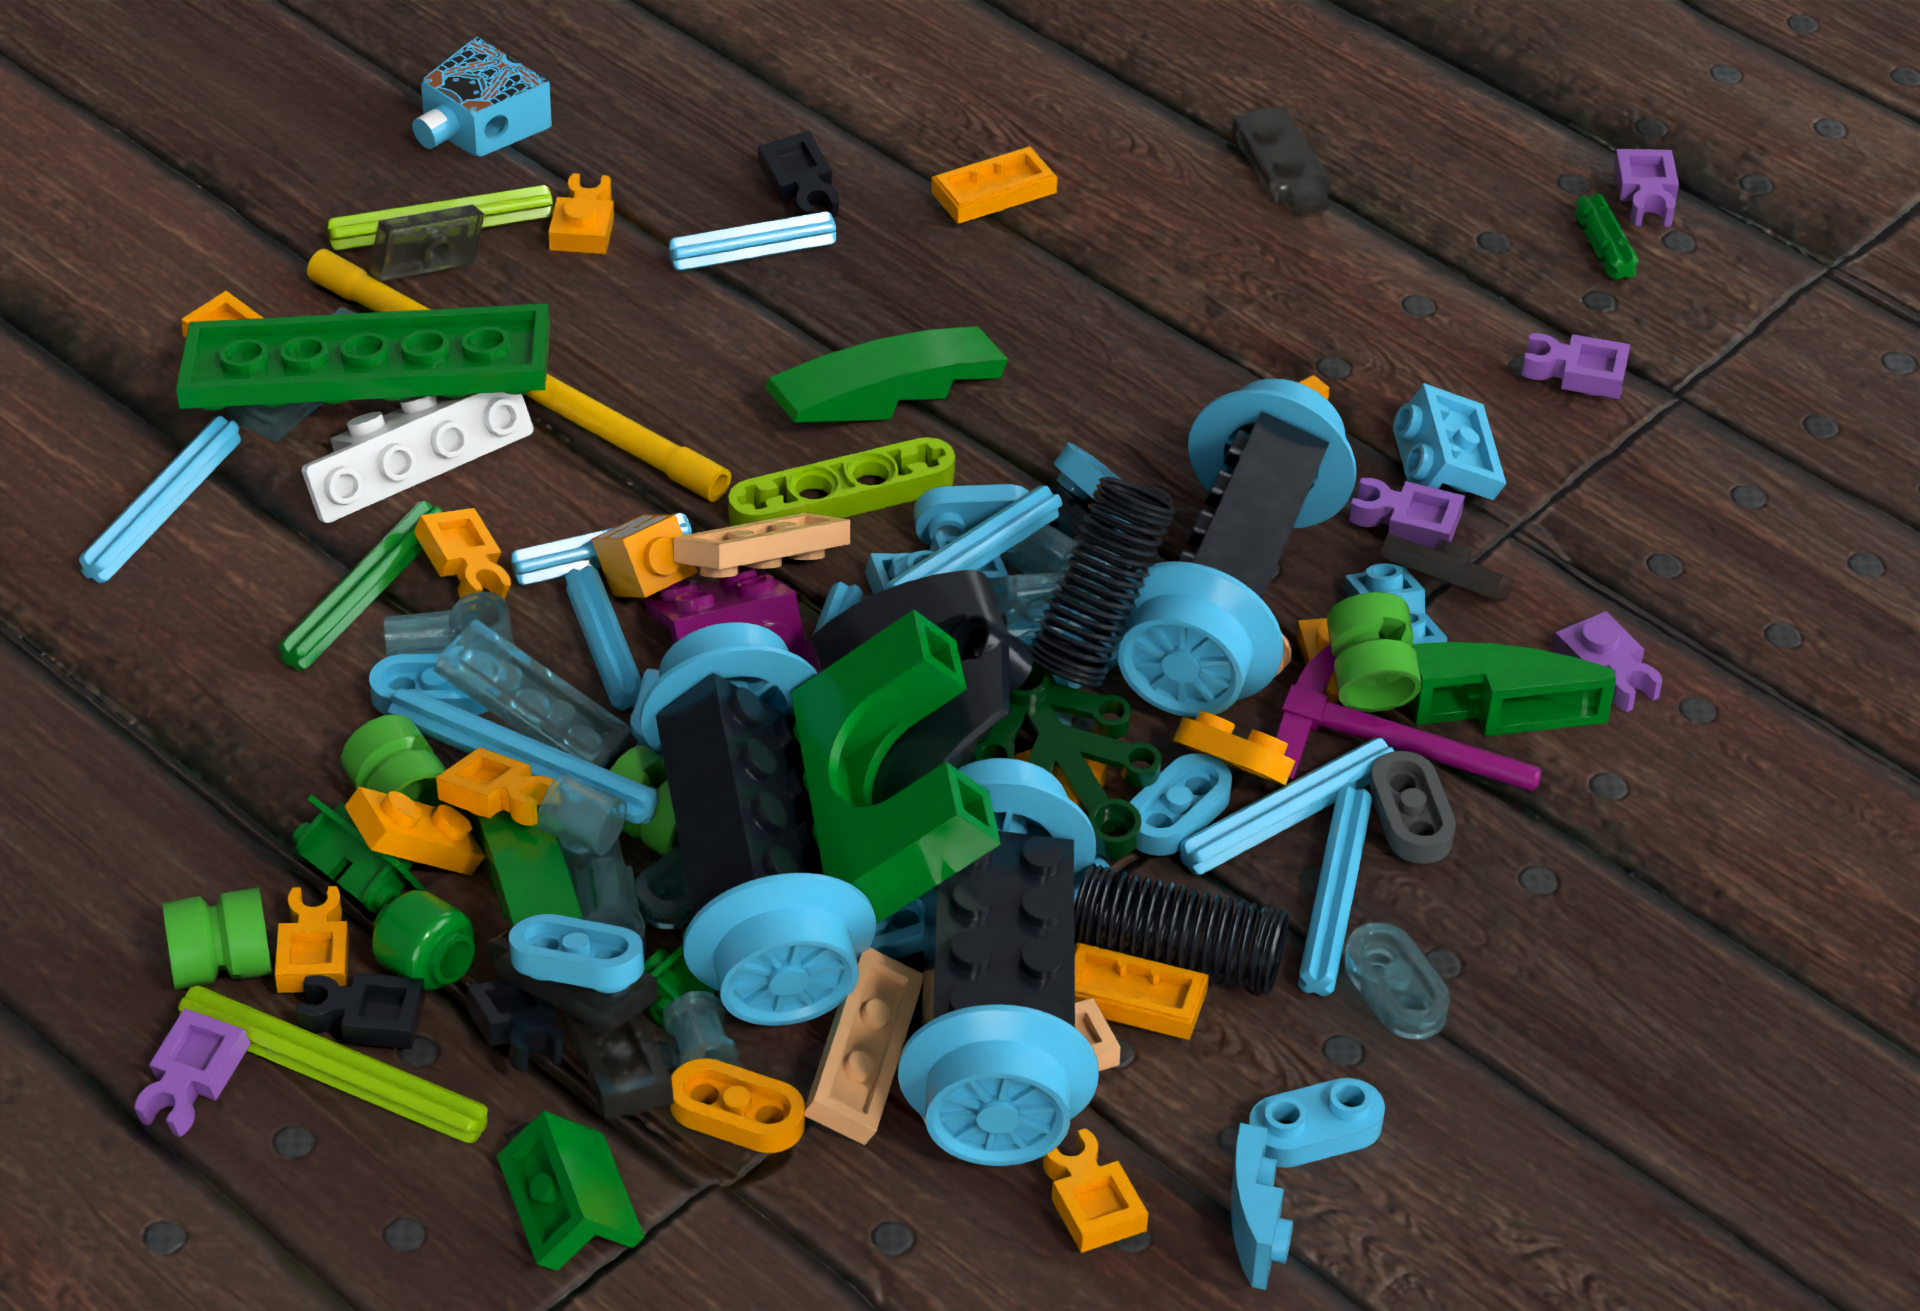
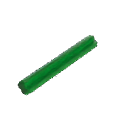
M427 501L418 502L284 637L278 645L281 652V661L286 666L291 665L297 671L306 670L423 550L414 534L420 515L443 512L439 506L433 507Z

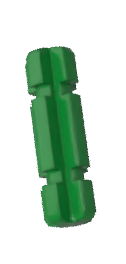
M1594 193L1589 197L1584 194L1576 200L1578 207L1574 214L1582 228H1584V232L1598 258L1603 262L1602 265L1607 274L1616 281L1623 277L1632 278L1637 273L1635 266L1638 264L1639 259L1614 214L1610 211L1611 209L1605 198L1599 193Z

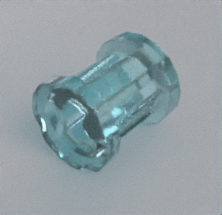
M694 991L685 993L677 1000L669 1003L663 1013L665 1029L676 1038L680 1051L676 1058L677 1068L686 1062L701 1058L715 1059L737 1066L739 1063L738 1048L732 1039L726 1037L722 1024L725 1019V1007L721 999L715 997L712 992Z

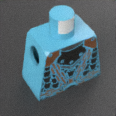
M476 37L424 77L421 84L423 115L416 118L412 123L415 137L427 149H433L448 140L470 155L482 157L552 126L550 84L542 76L479 37Z

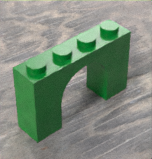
M912 610L791 692L796 719L793 729L801 747L805 769L802 779L810 797L814 819L812 834L819 846L823 874L850 883L864 893L874 909L876 924L1001 845L989 791L948 762H944L886 801L872 805V791L877 771L884 756L894 742L915 723L967 690L956 640L916 610Z

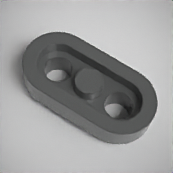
M1394 751L1379 757L1372 767L1369 793L1372 796V802L1389 847L1400 858L1413 863L1427 864L1443 859L1452 849L1456 821L1435 767L1425 757L1409 751Z

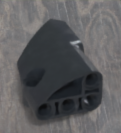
M960 570L935 574L878 592L831 619L814 633L803 647V659L813 666L819 674L912 610H916L956 640L967 690L915 723L894 742L884 756L877 771L872 791V805L886 801L944 762L951 764L976 738L1010 714V694L1020 688L1028 678L1033 664L1032 649L1026 642L1008 632L1006 617L990 579L982 572Z

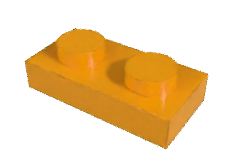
M359 786L344 806L371 851L469 876L473 874L485 858V854L470 832L472 826L469 820L458 810L448 805L434 807L415 802L406 795L396 791L386 794Z

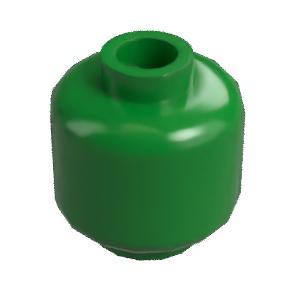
M412 890L386 904L378 913L374 923L372 951L376 962L390 973L400 977L424 979L425 991H434L458 981L471 966L475 955L474 930L470 919L459 909L428 891Z

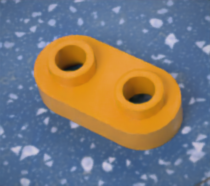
M1199 710L1195 720L1182 717L1173 738L1174 743L1196 753L1214 756L1226 765L1286 786L1296 762L1284 755L1288 747L1286 742L1254 729L1251 730L1248 740L1232 734L1235 727L1234 723Z
M709 1058L686 1062L677 1068L671 1076L669 1082L671 1113L681 1125L689 1129L762 1153H776L787 1150L794 1146L804 1133V1099L799 1091L788 1083ZM701 1102H711L713 1104L707 1105Z

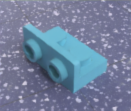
M1423 383L1410 402L1400 407L1394 419L1393 432L1407 482L1439 489L1442 483L1461 493L1470 492L1491 500L1496 498L1506 485V480L1483 404Z

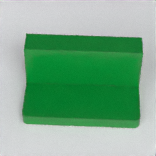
M543 1110L497 1154L536 1264L558 1271L595 1235L634 1248L644 1239V1234L606 1138L601 1132Z

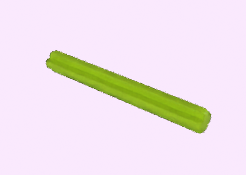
M199 985L192 986L185 997H182L179 1002L178 1010L180 1014L186 1008L244 1029L251 1043L247 1049L249 1052L465 1143H475L486 1129L489 1119L487 1118L488 1109L484 1104Z

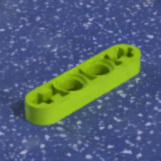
M917 438L747 479L737 483L730 490L728 495L730 526H736L800 513L846 518L915 501L931 489L953 485L955 477L954 450L948 443L937 438ZM871 475L885 479V482L879 485H865L856 481L862 476ZM811 489L823 490L828 493L826 497L821 499H807L799 494L802 491Z

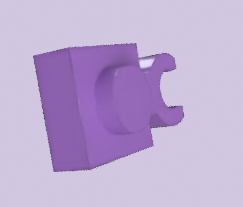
M1616 149L1613 167L1620 201H1632L1630 211L1632 224L1634 226H1641L1643 214L1653 212L1662 217L1663 226L1670 227L1673 221L1679 187L1672 150Z
M1532 333L1529 335L1522 376L1534 380H1545L1553 376L1563 378L1561 389L1581 392L1590 396L1620 399L1630 344L1572 334L1570 345L1559 343L1552 336Z
M1361 478L1358 498H1353L1351 502L1349 521L1363 527H1375L1381 524L1388 525V538L1448 552L1462 515L1465 495L1405 481L1402 491L1398 492L1391 490L1387 484L1380 480Z
M1607 611L1556 632L1553 645L1555 653L1580 658L1614 670L1616 683L1612 702L1619 709L1625 712L1633 710L1636 695L1634 689L1643 691L1652 701L1659 699L1662 685L1660 673L1652 666L1642 663L1644 648Z
M184 1008L149 1064L155 1078L160 1081L147 1086L136 1100L135 1111L142 1124L149 1126L161 1109L172 1106L174 1108L169 1113L166 1122L173 1135L183 1136L193 1125L195 1119L193 1103L197 1096L201 1095L216 1101L251 1045L245 1030Z

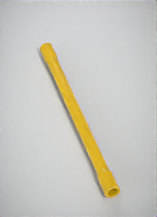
M327 249L317 251L308 263L307 276L310 280L348 301H356L374 312L431 310L370 277L364 269ZM549 374L546 376L545 390L529 391L524 394L663 471L674 482L710 502L718 501L726 493L730 485L731 472L725 467L688 447L676 445Z

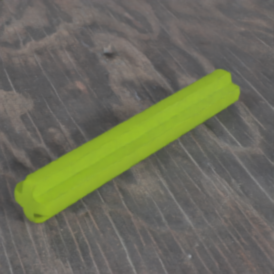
M539 185L346 215L328 220V236L332 249L339 252L536 221L553 216V199L548 186Z

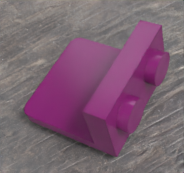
M741 565L738 566V575L723 577L719 578L720 580L696 585V581L692 579L681 580L660 590L659 595L651 596L644 600L647 613L670 628L673 645L681 638L701 628L721 623L741 622L759 625L773 631L785 642L789 652L803 658L802 652L805 640L796 591L776 580L773 576L762 571L756 572L755 568Z

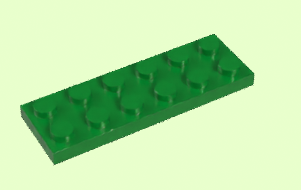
M548 304L189 322L176 386L179 408H201L215 411L227 406L262 405L273 408L284 406L288 403L323 402L326 404H341L348 400L362 399L401 401L409 397L440 395L449 398H461L469 394L504 392L510 395H520L529 391L545 390L551 324Z

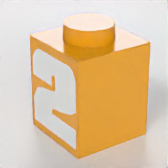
M643 514L591 538L613 596L646 598L698 573L694 565L674 562V537L683 535L676 515Z

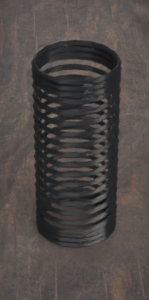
M1112 477L1100 478V484L1096 485L1097 490L1094 491L1092 496L1097 503L1088 505L1089 510L1093 514L1083 516L1088 524L1079 526V529L1084 535L1074 537L1078 544L1077 546L1070 547L1074 556L1065 558L1070 567L1061 568L1065 577L1056 579L1061 588L1052 589L1056 598L1047 600L1052 609L1043 611L1047 619L1038 621L1043 630L1035 631L1036 637L1032 638V644H1029L1033 652V663L1057 677L1087 687L1103 685L1102 680L1106 679L1105 674L1109 671L1107 663L1114 660L1112 652L1118 650L1116 642L1123 639L1121 631L1127 629L1125 621L1132 618L1129 610L1136 608L1134 600L1141 597L1138 589L1145 587L1143 579L1150 576L1147 568L1154 566L1152 557L1159 555L1157 546L1163 544L1161 536L1168 534L1166 527L1172 525L1170 520L1174 519L1173 514L1177 513L1174 505L1161 496L1135 484ZM1108 514L1114 515V516H1116V517H1118V518H1120V519H1117V518H1115V517H1112V516H1110V515H1108ZM1144 523L1158 526L1162 531L1154 530ZM1102 524L1108 525V526H1110V527H1112V528H1115V529H1117V530H1119V531H1121V532H1118V531H1116V530H1113V529H1111V528H1109V527H1106V526H1104V525H1102ZM1096 534L1105 536V537H1107V538H1109V539H1111V540H1114V541H1116V542H1118V543H1120V544L1114 543V542H1112V541H1110V540H1107V539H1105V538H1102V537H1100V536H1098V535H1096ZM1141 534L1153 536L1157 541H1150ZM1090 544L1099 546V547H1101V548H1103V549H1106V550H1108V551H1110V552H1113V553L1117 554L1118 556L1113 555V554H1111V553H1108V552H1106V551H1103V550H1101V549H1098V548H1096V547H1094V546H1092V545H1090ZM1137 545L1148 547L1153 552H1146ZM1087 555L1096 557V558H1098V559H1100V560H1102V561H1105V562H1107V563H1109V564H1111V565H1113V566L1104 564V563H1102V562H1100V561H1097V560H1095V559H1093V558H1091V557H1089V556H1087ZM1132 555L1138 556V557H1143V558L1146 559L1149 563L1141 562V561H1139L1138 559H1136L1135 557H1133ZM1081 565H1084V566L1090 567V568H1092V569H1095V570H1097V571H1099V572H1101V573H1104V574L1110 576L1111 578L1106 577V576H1103V575L1098 574V573H1096V572H1093V571H1091V570H1089V569H1087V568H1085V567H1083V566H1081ZM1128 566L1139 568L1144 573H1137ZM1075 575H1078V576L1087 578V579H1089V580H1091V581H1094V582H1096V583H1098V584H1100V585H1102V586H1104V587H1106V588H1103V587H1099V586H1097V585H1094V584H1092V583H1090V582H1087V581H1085V580H1083V579H1081V578H1079V577H1077V576H1075ZM1124 577L1135 579L1139 584H1133ZM1069 585H1072V586H1075V587L1084 589V590H1086V591H1088V592H1090V593H1093V594H1095V595H1097V596H1099V597H1101V598H1103V599H1105V600H1102V599L1093 597V596H1091V595H1088V594H1086V593H1084V592H1081V591H1079V590H1077V589H1075V588H1073V587H1071V586H1069ZM1120 588L1130 589L1135 593V595L1128 594ZM1064 595L1083 601L1089 605L1096 607L1099 610L1082 605L1078 602H1075L1067 598ZM1117 599L1126 600L1130 605H1124ZM1060 606H1064L1077 612H1080L1098 622L1076 615ZM1112 609L1122 611L1126 616L1119 615ZM1055 616L1070 620L1076 624H1079L1093 631L1094 633L1070 625L1056 618ZM1108 620L1118 621L1121 626H1115ZM1049 626L1069 632L1073 635H1076L1084 639L1089 643L1076 640L1072 637L1064 635ZM1104 631L1114 632L1117 637H1111ZM1099 641L1109 642L1112 647H1106ZM1096 652L1105 653L1108 658H1102Z
M1093 863L1086 869L1074 906L1075 946L1079 942L1208 974L1209 978L1212 976L1217 984L1223 979L1228 986L1233 985L1236 981L1240 989H1243L1248 984L1250 991L1256 990L1258 994L1263 992L1264 995H1267L1272 990L1287 936L1289 915L1286 910L1280 911L1279 908L1274 910L1272 906L1268 908L1267 905L1262 907L1253 938L1249 966L1242 980L1243 964L1250 946L1258 907L1255 902L1248 909L1242 931L1237 964L1232 976H1230L1231 962L1245 916L1246 903L1243 899L1236 906L1227 943L1225 962L1219 973V960L1227 939L1234 909V900L1231 896L1227 898L1220 918L1223 900L1220 894L1214 897L1209 911L1211 896L1208 891L1203 893L1198 905L1199 892L1196 888L1192 889L1186 903L1187 889L1182 885L1174 901L1176 887L1173 882L1167 885L1163 895L1164 884L1161 879L1156 881L1152 890V881L1149 876L1144 879L1140 888L1141 879L1138 874L1132 876L1128 886L1129 876L1126 871L1120 874L1117 881V872L1114 868L1109 869L1108 866L1103 868L1101 864L1096 866ZM1108 919L1106 939L1101 947V935ZM1132 922L1130 943L1124 953V942ZM1119 924L1118 941L1113 949L1112 940ZM1156 925L1153 949L1148 957V945ZM1143 927L1141 947L1136 955V944ZM1168 927L1165 951L1160 960V947ZM1193 927L1189 956L1183 966L1184 951ZM1180 928L1177 954L1171 964L1172 949ZM1205 928L1201 958L1195 968V956ZM1217 930L1213 960L1207 971V958Z

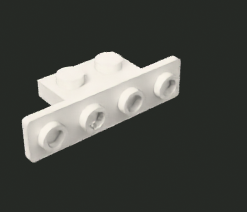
M498 392L469 394L461 398H449L443 395L409 397L400 401L402 408L386 415H382V412H371L350 420L347 423L348 431L330 438L334 449L333 453L302 467V474L318 519L322 522L330 523L533 433V425L523 395H510Z

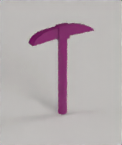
M1330 645L1321 650L1307 664L1300 674L1296 685L1291 684L1282 708L1277 739L1288 744L1284 755L1296 761L1287 784L1295 780L1310 730L1317 731L1319 725L1368 741L1373 738H1382L1388 747L1400 751L1413 752L1426 759L1529 791L1535 790L1541 779V770L1538 766L1327 702L1329 695H1326L1325 692L1334 673V661L1336 659L1331 653Z

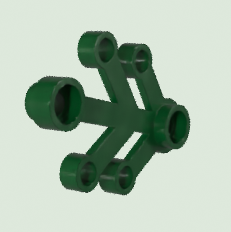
M1033 663L1028 678L1020 687L1029 690L1017 689L1010 694V714L995 723L987 740L981 742L976 747L974 762L988 758L1014 759V752L1011 747L1026 718L1037 735L1027 762L1037 765L1051 774L1056 766L1091 822L1096 838V853L1110 860L1121 859L1134 851L1138 846L1142 822L1141 815L1131 803L1121 799H1109L1085 759L1121 769L1122 778L1128 784L1143 788L1153 785L1158 780L1161 769V754L1155 746L1146 742L1130 744L1116 740L1127 733L1130 725L1131 707L1124 698L1113 694L1099 696L1057 684L1053 674ZM1055 711L1091 719V728L1094 733L1062 724ZM1113 713L1120 718L1112 721L1104 719L1101 715ZM1144 761L1151 766L1142 769L1133 766L1131 763ZM1114 832L1120 834L1121 836L1112 837L1105 834Z

